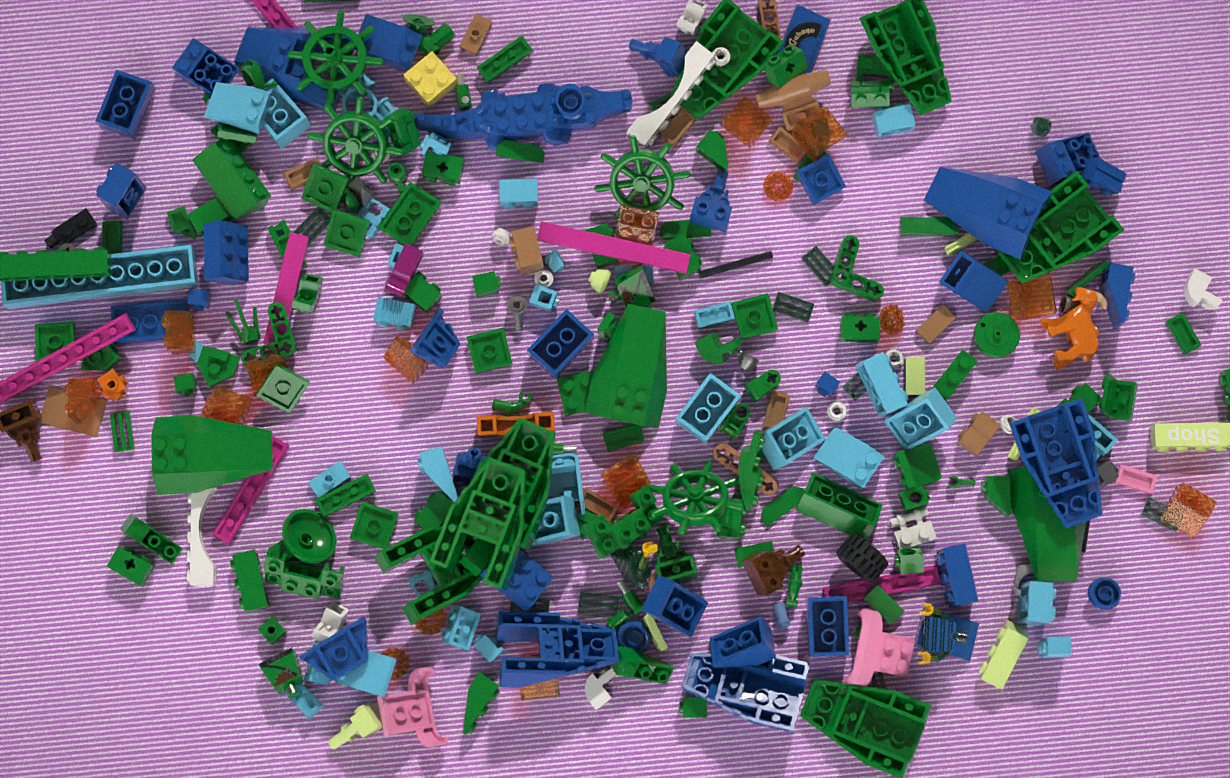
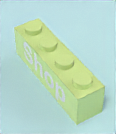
M1155 423L1150 426L1151 449H1157V452H1169V449H1176L1177 452H1187L1188 449L1204 452L1208 451V448H1215V451L1220 452L1227 451V448L1230 447V423Z

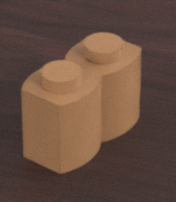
M983 411L980 415L976 413L969 421L972 424L968 430L964 428L958 435L960 438L958 444L975 457H977L1001 426Z

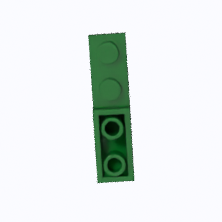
M760 430L754 432L750 447H743L739 460L740 492L746 510L749 511L753 506H757L760 497L757 494L758 487L761 488L764 477L761 476L763 470L757 469L761 461V456H758L760 449L763 450L766 438H763L764 431Z

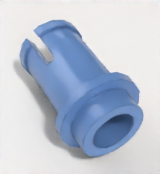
M785 603L773 605L777 619L776 625H778L779 629L789 627L791 620L788 619Z

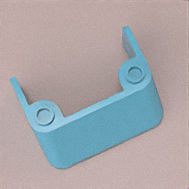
M573 453L553 455L549 494L564 493V496L573 497L574 502L580 501L581 513L586 514L578 456Z

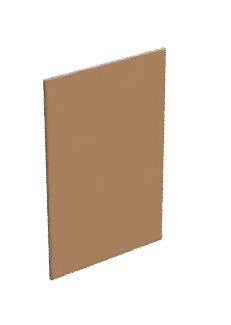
M49 386L41 413L42 418H40L39 423L97 437L108 400Z

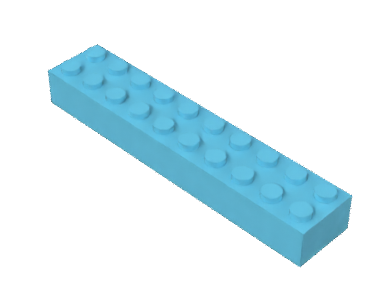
M192 245L111 254V276L1 282L2 301L7 309L199 287L196 254Z

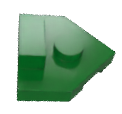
M111 343L83 358L81 370L110 371L122 359V356L118 353L119 350L115 345Z
M203 345L197 364L209 388L235 376L240 357Z

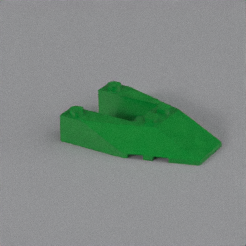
M519 418L504 435L505 437L499 444L495 445L490 454L479 463L474 476L489 457L526 470L523 535L520 547L530 551L538 533L549 496L556 433Z
M489 457L476 473L475 478L464 488L455 503H452L429 562L454 570L467 534L497 545L483 583L507 591L514 573L523 535L526 470Z
M430 526L380 550L375 556L380 569L385 574L422 555L437 582L438 588L408 602L402 608L411 626L467 596L483 579L480 574L475 576L458 562L462 555H459L454 570L429 562L443 526ZM467 534L461 552L467 545L470 547L473 544L471 540L473 538L472 535Z

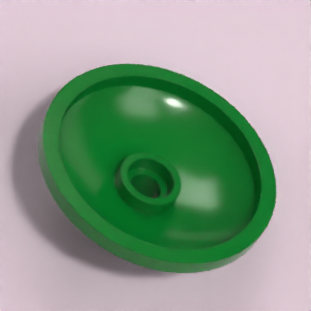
M299 509L289 514L282 525L283 541L288 550L298 559L307 563H321L327 560L335 551V531L330 522L318 512L309 509Z

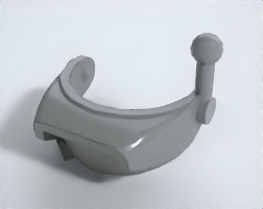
M1031 564L1018 565L1013 586V592H1015L1016 596H1021L1022 591L1018 590L1020 580L1025 575L1034 573Z

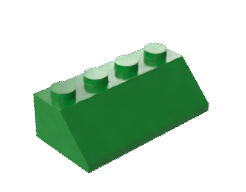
M221 139L214 142L192 160L234 221L264 208L272 197L232 139Z
M812 472L796 510L849 535L855 534L868 541L883 504Z

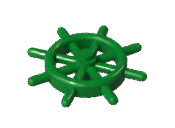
M342 10L337 12L336 25L317 30L310 21H305L304 26L312 36L306 42L303 52L289 51L287 53L289 58L303 60V66L308 75L297 84V90L301 91L314 82L321 88L328 90L326 104L330 106L334 104L335 91L344 90L351 86H354L361 96H365L367 90L359 80L363 76L367 65L380 66L384 63L382 58L368 57L367 49L363 42L364 39L374 32V27L368 26L357 35L353 30L343 26L344 12ZM334 36L333 45L328 44L325 38ZM342 36L351 39L349 43L340 49ZM319 44L322 47L323 52L325 53L313 52L316 46ZM357 46L359 56L346 55ZM312 60L325 61L317 69H313ZM345 63H354L357 66L351 72ZM330 68L329 80L319 77ZM339 68L346 78L336 81Z
M363 97L356 99L355 111L345 112L337 115L329 104H325L323 108L332 119V122L328 125L324 134L309 132L307 135L311 140L323 142V149L327 160L320 165L326 168L333 166L338 171L347 174L349 178L348 184L356 176H363L372 172L382 184H385L387 178L379 169V166L387 154L402 156L404 153L401 148L388 146V137L384 128L394 121V117L389 115L379 122L371 115L364 113ZM354 121L353 134L344 124L345 122ZM361 123L365 124L370 129L368 131L364 129L361 130ZM338 127L346 138L333 136L335 129ZM376 135L378 144L366 142ZM333 144L345 147L336 153ZM365 150L378 152L376 159L373 161ZM349 153H351L350 164L342 160ZM358 154L367 165L357 166Z
M631 135L629 141L632 151L625 153L618 160L606 153L600 155L601 159L611 165L613 169L610 175V183L596 185L594 190L596 192H612L615 200L621 205L614 214L616 220L621 219L626 210L635 213H645L648 226L654 227L653 212L662 208L666 203H669L678 210L684 208V205L672 197L675 180L689 178L691 173L689 171L674 173L670 163L664 158L671 148L670 143H665L657 153L652 150L639 149L636 136ZM642 160L651 162L647 169H645L646 165H642ZM634 161L636 173L625 165ZM658 166L664 173L662 175L651 176ZM619 172L625 174L631 180L618 181ZM667 182L665 191L655 186L654 183ZM633 187L628 196H626L621 190L623 188ZM648 190L659 198L650 202ZM639 192H641L643 203L633 201Z
M711 461L705 463L703 470H687L681 472L676 464H672L670 470L675 476L664 487L653 484L648 485L653 493L662 494L663 507L652 511L650 516L657 518L667 514L671 519L680 523L678 529L680 535L686 533L688 526H703L710 524L716 532H720L722 527L717 520L724 515L727 508L738 511L744 509L742 503L729 501L728 488L739 484V478L734 477L723 481L720 477L710 472L713 465ZM705 484L711 486L710 488L703 490ZM683 486V488H684L686 491H681V490H677V489H678L679 487ZM719 493L720 499L710 496ZM671 496L681 499L672 503ZM706 504L715 506L709 510ZM687 505V510H686V511H683V510H680V509H679V508L684 507V506Z

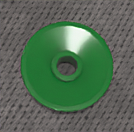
M405 14L402 16V19L408 23V28L417 33H426L427 27L435 24L434 20L421 15Z

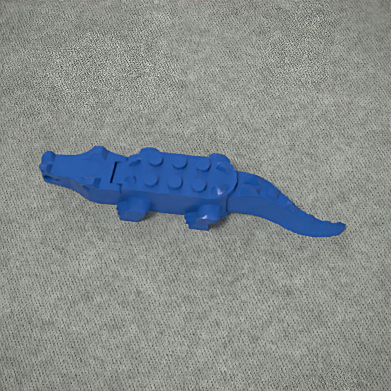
M544 83L538 86L537 92L506 96L505 93H499L498 90L483 92L481 94V103L475 109L457 114H413L415 116L414 123L416 129L429 133L433 131L448 139H482L487 142L489 150L496 151V146L503 140L517 142V140L543 137L547 144L553 146L568 144L571 130L591 129L607 118L630 113L633 102L631 92L628 89L617 92H603L590 86H581L580 88L586 95L587 107L581 117L570 120L564 118L559 113L556 105V95L560 85Z

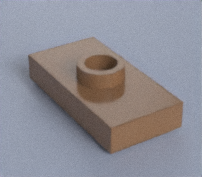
M475 14L459 46L460 49L477 56L492 25V21Z

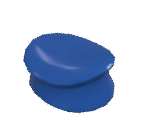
M568 83L558 90L556 105L559 113L564 118L570 120L578 119L584 114L587 107V99L579 86Z
M1099 578L1090 584L1087 594L1093 606L1106 610L1116 607L1119 603L1121 589L1115 580Z
M630 621L620 627L618 641L622 647L633 648L643 653L650 648L652 635L643 623Z

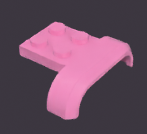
M865 608L859 609L856 614L861 617L862 626L854 666L851 674L843 677L844 682L849 685L865 687L871 681L874 671L908 677L915 639L882 632L883 622L880 613Z
M431 667L419 668L410 674L408 692L377 697L384 736L416 731L419 741L426 747L430 748L446 744L448 737H442L437 732L431 705L428 680L431 675L435 674Z

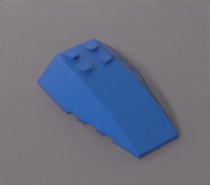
M940 167L924 201L943 215L949 217L955 224L960 225L966 232L975 236L984 245L1021 259L1028 245L1029 234L1041 209H1045L1052 191L1015 177Z
M1083 399L1074 400L1010 422L1009 425L1021 460L1064 527L1068 528L1103 516L1101 494L1098 485L1099 473L1097 472L1095 434Z
M691 653L682 689L753 724L793 733L803 699L810 663L776 655V658L760 665L714 668L711 653Z

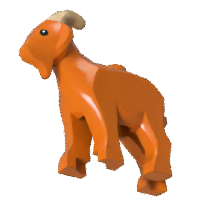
M1077 287L1072 301L1079 300L1081 304L1062 317L1040 319L1042 329H1048L1049 337L1065 332L1070 344L1068 351H1054L1055 358H1052L1056 370L1071 364L1078 357H1081L1087 363L1091 362L1090 359L1096 354L1099 346L1097 338L1099 331L1095 325L1093 326L1091 314L1097 302L1100 309H1107L1108 302L1104 295L1091 289Z

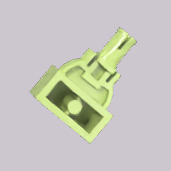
M369 702L354 710L355 715L350 718L353 723L349 726L347 724L341 726V731L328 740L331 748L335 750L347 741H354L356 739L355 735L358 733L364 738L383 728L378 702L374 704Z

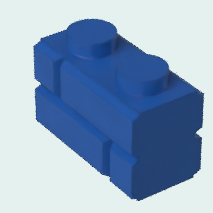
M1099 157L1087 159L1082 178L1088 182L1089 187L1099 188L1101 193L1106 196L1119 194L1122 190V183L1125 181L1126 173Z

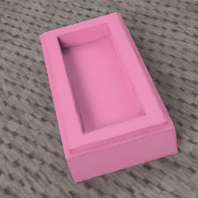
M1122 464L1119 465L1117 472L1119 477L1115 479L1114 483L1150 495L1153 494L1157 475Z

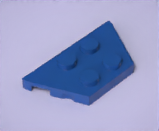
M442 308L435 312L409 350L410 353L440 368L445 367L461 345L453 332L451 324L445 323L442 314H444Z
M359 618L301 654L299 658L325 674L331 680H338L369 660L366 618Z

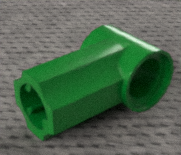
M444 23L432 34L422 37L418 48L425 56L432 51L437 55L441 48L456 37L450 26Z

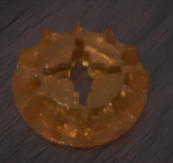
M782 171L772 172L764 180V193L771 200L783 201L791 195L793 181L788 174ZM783 180L781 186L783 190L778 188L777 190L773 191L775 187L774 182L779 183Z
M887 305L880 312L881 327L889 335H897L903 331L902 328L905 326L903 320L906 317L902 316L903 310L898 309V305ZM892 316H894V320H896V323H893V319H891Z
M440 610L434 614V619L438 624L430 623L426 627L427 620L424 619L415 625L423 634H437L445 627V613L443 610Z
M389 648L382 652V655L388 657L392 655L393 658L397 659L396 661L402 660V662L397 664V671L393 670L391 679H399L406 674L409 668V658L404 651L398 648Z

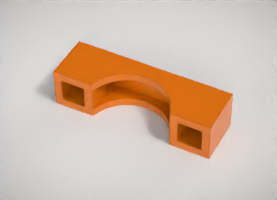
M539 412L513 417L497 415L477 416L478 438L505 437L504 435L519 418L555 433L554 412Z

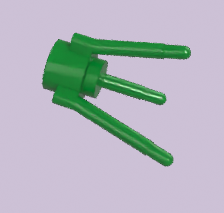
M235 299L234 302L244 327L241 329L242 332L229 312H226L225 315L237 332L241 342L243 341L245 345L254 343L259 340L258 336L261 335L258 326L257 308L253 307V329L252 326L247 325L238 299Z

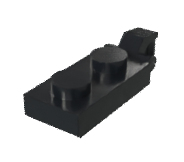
M85 208L51 231L52 235L44 241L50 249L57 244L61 246L65 243H71L98 224L88 209Z

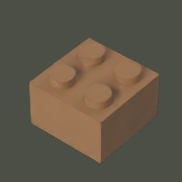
M534 226L511 231L512 237L509 238L512 253H516V256H514L516 270L521 271L522 276L543 270V260Z

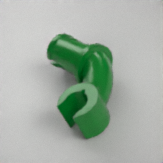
M522 390L516 403L494 398L492 410L507 413L508 416H511V414L517 413L532 402V395L529 393V397L523 399L524 392Z
M797 565L791 566L790 579L787 581L789 593H787L785 605L788 607H797L798 593L803 586L801 580L803 567L798 565L797 572Z
M621 609L614 617L607 619L606 627L618 631V627L630 619V615L625 609ZM617 638V646H621Z

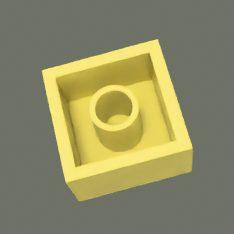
M433 51L403 75L405 82L429 109L458 85L456 77Z

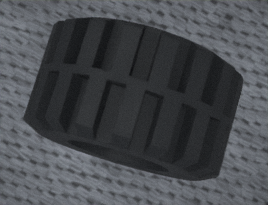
M850 534L836 551L838 558L844 565L860 578L870 583H874L889 565L887 559L880 551L855 534Z

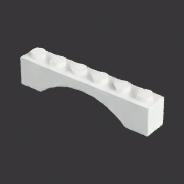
M696 41L685 55L683 77L675 94L658 110L639 116L627 133L635 135L637 141L646 148L648 145L652 146L658 138L656 135L660 129L663 131L669 124L668 119L670 116H675L680 110V103L683 100L686 101L691 96V89L694 85L698 86L704 78V72L706 70L709 71L716 62L714 61L715 55Z
M218 487L198 493H188V504H191V512H188V524H191V531H188L187 541L190 543V551L187 552V562H190V570H187V582H190V585L193 587L216 586L217 567L210 559L204 546L202 521L205 509L211 497L218 490Z

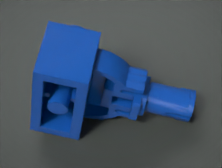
M664 37L660 45L652 41L644 43L634 38L631 39L629 43L630 50L641 53L646 60L652 59L662 67L663 73L667 76L679 77L685 64V55L687 54L681 42Z
M717 170L712 191L710 192L711 185H708L706 191L695 198L689 223L726 232L732 207L728 199L729 190L726 189L724 196L722 195L729 173L724 171L721 178L722 170Z
M471 447L468 452L458 453L453 470V481L470 484L479 463L487 456H482L480 449L476 448L475 450V447Z

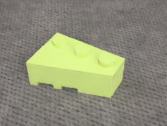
M1007 619L997 634L995 644H992L989 649L987 661L983 662L979 669L981 680L1000 689H1003L1029 639L1027 629Z

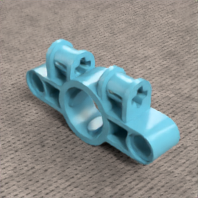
M338 68L337 76H341L342 79L346 78ZM365 70L359 82L367 90L365 96L371 104L374 103L372 112L367 114L380 122L384 117L392 114L397 109L390 104L388 97L381 99L379 102L377 101L375 94L371 91L375 87L376 82L367 76ZM354 86L338 91L339 96L342 98L343 112H347L350 101L357 99V96H361ZM361 123V127H365L367 130L370 129L368 126ZM385 127V132L389 134L387 127ZM388 135V145H389V144L391 143L390 135Z

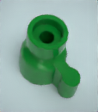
M394 162L388 168V178L392 184L398 185V191L402 194L405 189L404 183L407 180V172L400 163Z

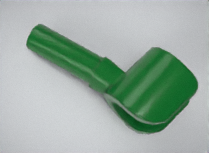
M956 476L949 478L957 480L956 485H949L953 489L959 485L976 484L975 480H960Z

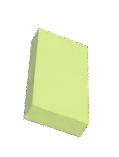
M905 357V392L907 396H920L925 393V357Z
M648 614L645 615L642 621L651 632L652 641L657 651L661 653L668 649V646L653 617Z

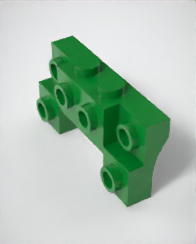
M648 484L641 486L638 491L628 495L636 509L629 511L610 525L603 514L597 515L592 521L583 524L599 559L607 557L619 548L624 550L633 544L631 541L636 538L639 540L647 535L646 531L663 519L662 516L657 518L650 516V513L658 508L655 505L657 500Z
M268 549L265 556L264 581L282 585L281 591L319 599L320 595L340 599L343 592L345 567L341 566L339 572L329 570L328 563H325L323 569L291 561L287 563L286 553H283L282 558L273 557L272 550Z

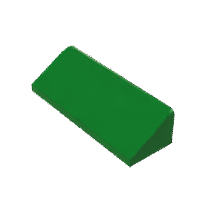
M900 217V236L957 237L958 225L951 221L950 218Z

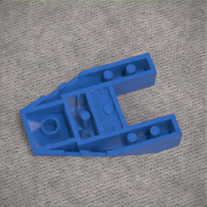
M247 27L234 62L241 67L249 59L257 61L261 67L265 84L273 78L292 101L325 112L323 107L326 104L328 90L321 88L315 83H310L301 91L297 90V84L308 75L304 69L302 59H292L287 56L289 51L303 52L306 42L312 36L306 28ZM334 36L325 38L328 44L333 45ZM342 36L340 49L349 43L351 39ZM319 44L316 46L313 52L316 53V51H318L320 53H325L323 52V49ZM352 49L346 55L356 56L357 51ZM335 91L334 104L331 106L334 111L340 99L338 91Z
M498 611L495 626L496 641L538 642L539 658L501 657L499 667L500 688L526 687L619 662L616 629L595 623L591 625L580 622V619L573 617L572 620L560 617L559 613Z

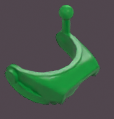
M249 59L245 61L244 65L240 68L243 80L248 86L255 84L256 88L264 90L267 87L275 88L278 85L276 81L265 84L261 67L255 60Z

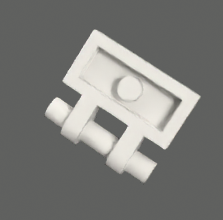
M917 508L912 510L911 513L896 515V518L889 520L892 527L899 525L900 531L893 533L899 549L911 548L937 539L931 520L924 523L922 517L929 515L927 508L921 510ZM915 520L917 525L909 528L906 527V522Z

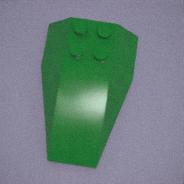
M722 0L702 25L695 42L697 41L711 53L719 47L727 49L730 53V60L726 65L718 66L714 64L709 71L706 70L701 83L698 86L694 85L691 89V96L686 101L683 100L680 105L700 120L761 73L764 69L762 64L777 53L784 44V41L771 31L768 32L741 11V8L733 1ZM722 55L717 56L718 59L724 58ZM684 67L670 94L671 98L681 83Z
M904 0L897 5L859 18L875 54L920 115L952 102L948 81L943 72V69H945L944 62L940 58L939 51H941V48L936 39V26L924 0Z
M1078 171L1051 190L1052 195L1045 209H1041L1029 234L1028 245L1021 259L1001 251L998 255L1021 284L1094 254L1124 231V228L1113 215L1109 217L1087 190L1089 185Z
M628 303L605 352L600 358L597 368H595L592 374L584 412L630 424L659 428L667 394L666 312Z
M195 415L155 417L151 433L152 475L158 495L198 493L273 470L272 431Z
M1026 466L1009 470L1011 509L1013 515H1015L1018 529L1021 532L1024 547L1027 549L1036 581L1076 582L1086 522L1065 528Z
M814 679L800 716L864 764L895 777L903 778L922 737L931 705L895 690Z

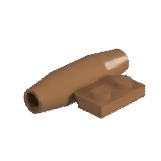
M827 70L804 73L796 76L780 88L775 85L757 93L756 99L760 109L783 105L782 116L787 131L810 124L812 121L823 119L818 101L812 94L832 83Z

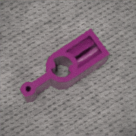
M405 243L393 268L391 277L385 286L386 291L403 297L424 256L422 250Z

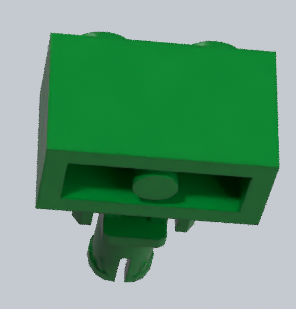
M664 525L663 530L662 527H658L656 530L661 541L662 550L661 547H658L657 562L654 565L657 576L665 577L678 584L698 579V572L692 554L688 555L681 549L678 541L675 542L677 550L675 549L668 525Z

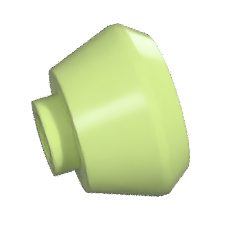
M609 269L592 271L588 281L591 282V287L599 294L605 292L611 272Z

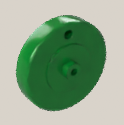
M992 312L986 314L977 322L973 332V339L977 349L985 356L1003 358L1011 354L1018 346L1020 330L1015 320L1009 315L1001 312Z

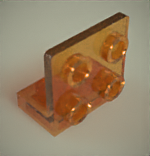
M743 97L729 115L726 113L722 118L721 126L751 148L771 124L773 118L746 97Z
M827 107L819 109L796 123L791 133L812 162L819 159L824 150L847 136L845 130Z
M1051 276L1033 279L1023 284L1015 280L1007 282L1012 319L1023 321L1057 313Z
M273 354L266 359H252L249 363L244 364L250 376L254 396H256V392L276 363L288 369L282 355Z

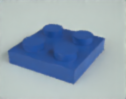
M826 154L796 171L812 205H816L846 187L830 154Z

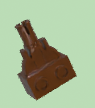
M35 400L26 401L0 412V431L7 432L9 437L16 441L18 447H25L31 463L43 459L36 445V440L40 439L38 434L39 419L42 416Z
M800 545L786 553L782 549L776 552L756 551L741 560L757 595H770L783 587L782 581L785 579L787 572L792 570V562L805 555Z

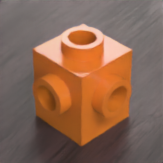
M111 369L97 379L102 387L99 390L106 399L109 397L112 401L121 400L126 396V392L129 391L126 386L129 384L123 374L119 376L114 369Z

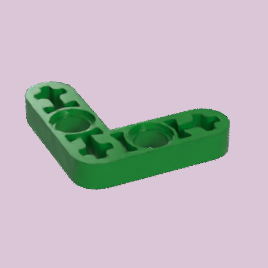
M853 235L846 236L840 244L830 281L837 288L870 301H877L883 296L884 288L878 282L852 273L859 249V240ZM850 241L853 247L849 252H846L849 246L848 242ZM841 257H846L849 260L848 266L841 263ZM842 270L844 271L841 275V279L843 280L840 282L838 281L839 278L837 276L841 273ZM853 281H859L862 285L861 289L854 288ZM873 288L876 289V295H873Z
M274 302L268 307V315L276 342L244 351L241 360L245 366L254 367L295 354L297 350L286 307L282 303ZM275 306L282 309L279 315L280 318L285 317V321L275 323L274 320H278L277 314L272 313L275 310ZM280 324L287 326V332L284 335H280L277 332V327ZM286 342L288 345H292L289 353L283 350L280 351L281 356H278V350L275 345H278V348L285 347ZM270 347L274 350V356L268 359L264 356V351ZM257 350H260V356L263 361H260V358L253 359L252 364L250 361H246L249 353L251 355H258Z

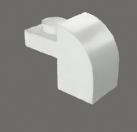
M689 0L683 15L676 24L678 26L677 29L694 36L709 5L699 0Z
M1196 268L1190 273L1184 284V297L1192 307H1195L1200 302L1204 308L1215 310L1221 304L1222 299L1206 291L1212 277Z
M331 602L325 609L321 622L313 630L311 637L322 642L340 631L349 609Z
M606 667L598 674L600 676L598 679L592 673L586 681L585 694L596 711L612 699L603 685L616 676L613 668L609 670Z

